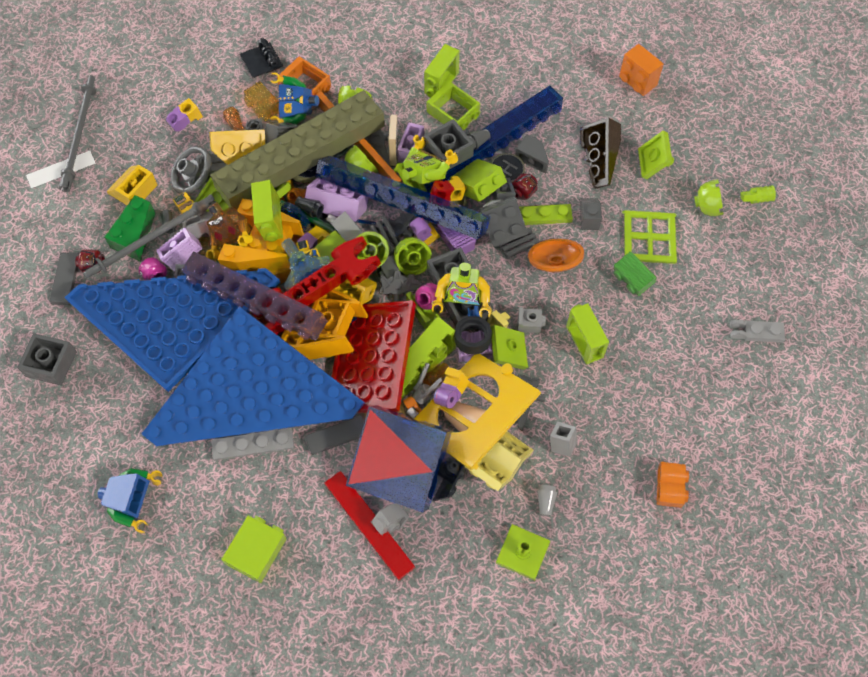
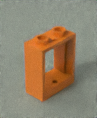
M300 56L279 74L280 77L284 75L297 79L303 73L318 82L311 90L312 95H316L319 92L327 93L331 88L330 76Z

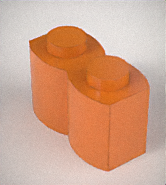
M660 462L657 470V505L682 508L688 502L689 491L685 489V483L689 481V471L686 470V464Z

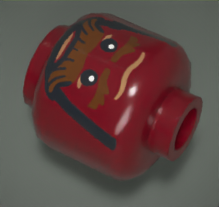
M520 174L512 182L516 193L515 198L527 200L537 191L538 182L532 174Z
M84 249L80 251L79 256H76L75 264L84 273L87 269L98 264L97 258L103 261L105 256L98 249Z

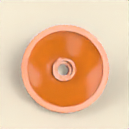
M568 239L545 240L535 244L528 252V260L531 265L541 271L552 273L573 269L584 259L583 247L579 243Z

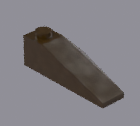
M609 117L580 127L581 148H584L586 152L584 158L590 165L589 174L594 189L611 184L621 143V124Z

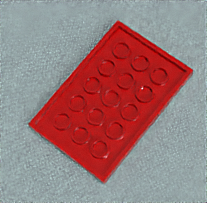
M413 300L363 304L362 306L368 317H354L345 335L354 351L335 355L331 377L365 402L358 413H369L370 409L373 412H399L416 303Z

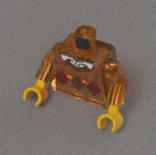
M218 202L208 207L213 215L207 221L210 236L209 246L211 247L206 252L208 260L218 259L220 251L217 247L221 249L224 244L230 245L238 241L239 246L243 247L253 241V237L248 235L252 230V226L248 223L246 216L239 213L232 206L223 210Z

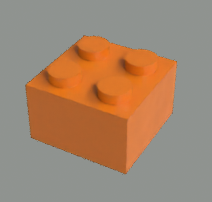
M637 44L624 54L619 77L623 82L628 83L635 92L645 96L658 85L664 63L643 46Z

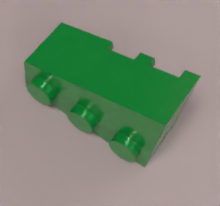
M136 195L132 198L104 236L111 249L120 251L150 232L155 217V211L151 202ZM146 244L126 256L141 262L143 249L146 247Z

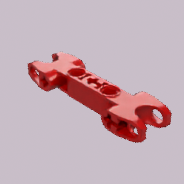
M363 236L342 243L331 252V257L334 259L332 262L323 266L284 293L280 288L268 291L250 308V311L254 317L272 313V320L265 326L275 334L282 333L284 330H289L298 324L300 317L297 312L323 297L346 280L351 285L361 283L379 267L381 262L377 255L366 259H358V254L365 248L367 243ZM331 274H335L332 278H328Z

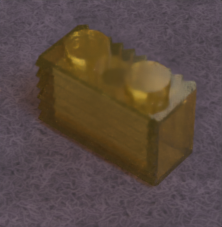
M260 81L244 90V102L249 108H253L258 118H262L266 122L272 116L279 113V101Z

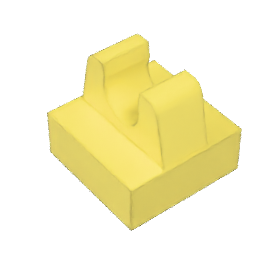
M495 310L491 313L487 322L490 324V327L498 325L507 328L509 324L507 320L511 317L506 312L500 314Z

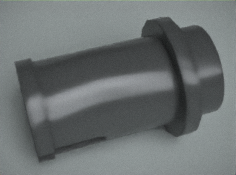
M171 210L161 211L160 216L163 225L173 219ZM177 226L165 233L171 234L175 232Z

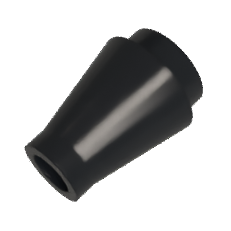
M299 196L295 201V206L312 218H319L323 212L324 205L319 200Z

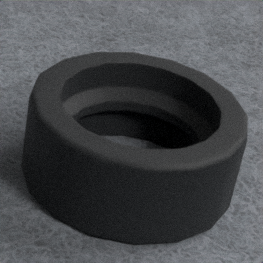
M469 316L460 320L455 326L454 340L458 349L471 355L480 354L487 350L491 344L492 330L490 324L478 316ZM477 328L484 333V339L480 342L471 343L465 341L461 335L466 329Z

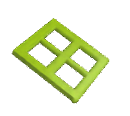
M630 210L622 212L624 214V256L630 251L632 252V239L647 240L648 254H634L641 262L677 263L675 213ZM631 218L647 219V233L632 232ZM652 219L668 220V234L652 233ZM653 240L668 241L669 256L653 255Z

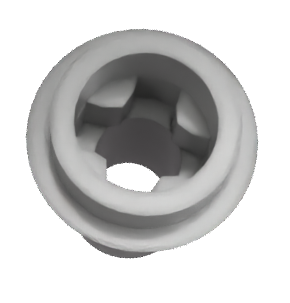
M539 486V490H537L539 515L552 516V510L558 493L555 486Z

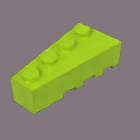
M437 317L409 348L401 399L414 389L413 387L417 384L426 363H429V367L425 377L456 349L454 340L455 330L440 317Z

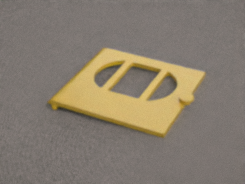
M481 354L473 355L460 371L464 373L467 379L475 376H488L498 383L499 394L498 397H494L469 381L467 388L492 403L475 423H472L452 408L435 404L433 398L410 424L411 427L470 470L478 469L480 460L541 394L540 390L512 374L513 367L511 364L507 363L501 367ZM439 410L446 412L466 426L468 430L448 432L442 429L438 423Z

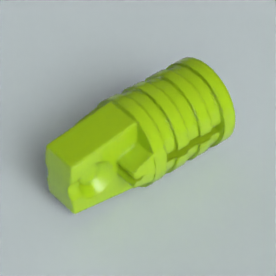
M773 185L759 188L754 187L750 191L740 192V199L751 204L773 202L776 198V191Z

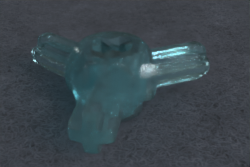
M290 238L281 243L290 257L288 261L291 264L289 268L291 272L284 284V287L288 290L299 282L301 276L305 277L307 272H312V269L322 268L330 263L328 256L311 257V255H305L303 251L298 250ZM303 261L305 263V266H300V268H298L299 266L297 265V263Z

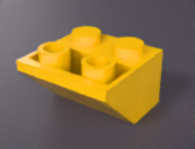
M140 165L129 167L106 192L125 205H128L135 195L145 199L158 184L152 172Z

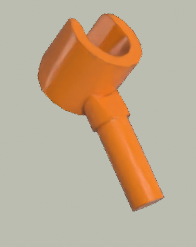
M413 397L403 400L408 410L414 407L418 413L422 411Z

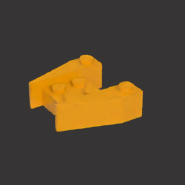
M242 198L236 214L240 223L245 221L246 227L252 228L250 235L253 237V241L245 247L229 244L223 245L218 257L223 272L231 273V271L247 270V272L258 271L261 268H266L268 271L291 269V263L286 253L293 235H304L300 221L281 212L283 238L272 242L264 241L254 224L252 200Z
M332 290L305 308L310 314L302 332L284 330L281 337L309 360L351 353L354 349L345 336L353 317L367 318L368 314L360 301Z

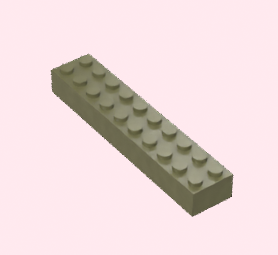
M363 90L210 174L214 187L234 212L239 208L242 198L252 200L251 183L270 180L274 188L280 186L385 127L384 112Z

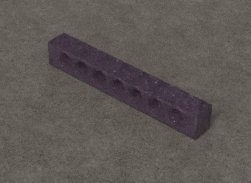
M194 251L181 270L186 275L185 279L194 285L199 283L204 290L208 292L213 290L217 292L216 294L224 300L229 298L238 307L243 308L245 306L254 315L259 316L261 314L265 316L264 318L273 324L278 322L283 329L289 332L294 330L298 332V336L305 340L310 338L316 341L328 322L322 313ZM288 310V313L282 316V313ZM305 318L304 322L298 324L299 320Z

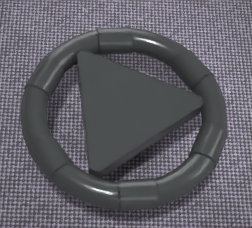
M190 147L176 159L171 171V184L179 194L184 192L187 194L193 193L206 182L212 163L211 156L204 147ZM193 153L202 154L190 161L186 159ZM203 165H204V170H203L201 176L199 177V175H200V173H201V170H202V167H203ZM178 171L190 187L179 186Z

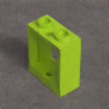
M444 44L424 71V94L431 98L449 81L452 83L459 73L460 50Z
M449 81L426 101L427 113L442 124L451 121L454 118L440 108L452 98L469 110L458 121L455 120L462 130H465L472 120H476L479 117L480 102Z
M588 303L574 306L570 310L566 327L587 365L604 358L609 340Z

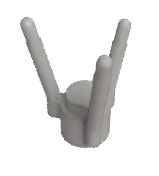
M429 363L425 364L417 384L413 387L416 390L413 398L422 405H425L429 399L433 398L435 391L441 386L440 382L442 381L439 378L431 387L427 384L421 385Z

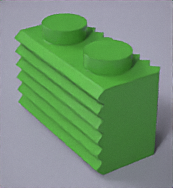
M631 251L614 264L615 277L619 281L623 280L627 284V289L632 294L636 293L640 296L656 283V276Z

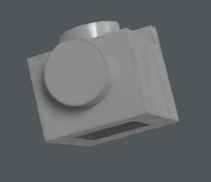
M519 307L518 331L540 333L542 326L545 327L546 316L542 315V310Z
M395 502L381 509L371 523L382 535L388 531L390 533L395 530L399 531L407 522L409 516Z

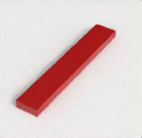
M339 471L324 482L325 486L397 580L400 581L415 569L414 564L389 532L381 535L371 523L376 515L352 484H348L349 481L345 475Z

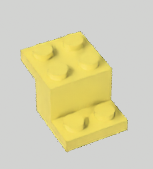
M507 431L480 460L478 469L468 470L473 476L485 481L489 488L499 491L513 479L523 461L530 457L533 449Z

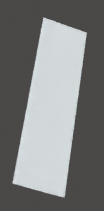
M90 151L76 156L74 172L95 164ZM68 159L27 174L30 187L33 188L62 177L60 175L61 170L66 168Z

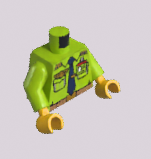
M415 135L413 137L415 146L411 148L403 163L402 177L405 180L412 179L420 184L445 179L446 172L450 168L449 165L455 164L458 161L456 152L453 153L451 149L445 153L447 158L445 161L424 150L419 151V149L425 147L426 143L424 137L419 141V136Z

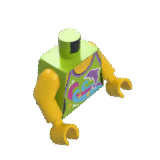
M461 263L459 267H452L450 273L445 274L438 281L435 293L436 300L432 302V311H434L435 305L441 306L440 313H442V298L444 302L480 305L482 302V307L479 311L480 317L482 318L483 315L482 310H487L489 313L488 317H490L492 312L491 307L488 305V302H490V286L483 277H480L478 269H471L469 263Z

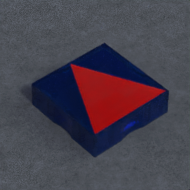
M377 405L369 406L346 486L422 513L427 511L431 504L437 484L438 470L445 457L452 430L425 421H416L401 413Z

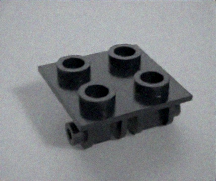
M264 38L258 40L259 47L240 53L252 78L283 67L273 46Z
M451 459L435 466V473L442 477L443 480L432 501L448 499L454 495L457 489L455 485L466 471L462 463Z

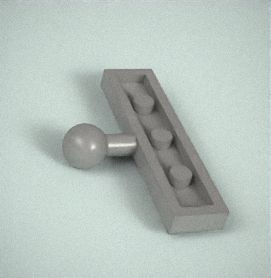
M292 428L211 440L214 461L294 449Z

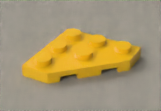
M264 130L209 132L211 151L227 165L265 145Z

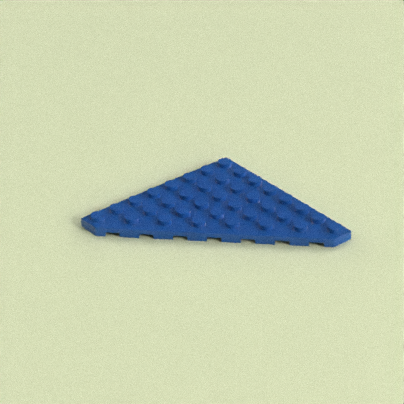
M261 268L258 271L247 272V270H238L226 274L216 272L204 273L203 276L181 275L177 276V278L168 279L167 277H158L146 281L136 279L124 280L123 283L79 284L64 298L160 386L169 392L188 374L238 307L250 313V308L265 293L274 289L281 282L266 268Z
M238 307L148 424L142 435L155 446H165L349 420L357 415L365 402L243 308Z

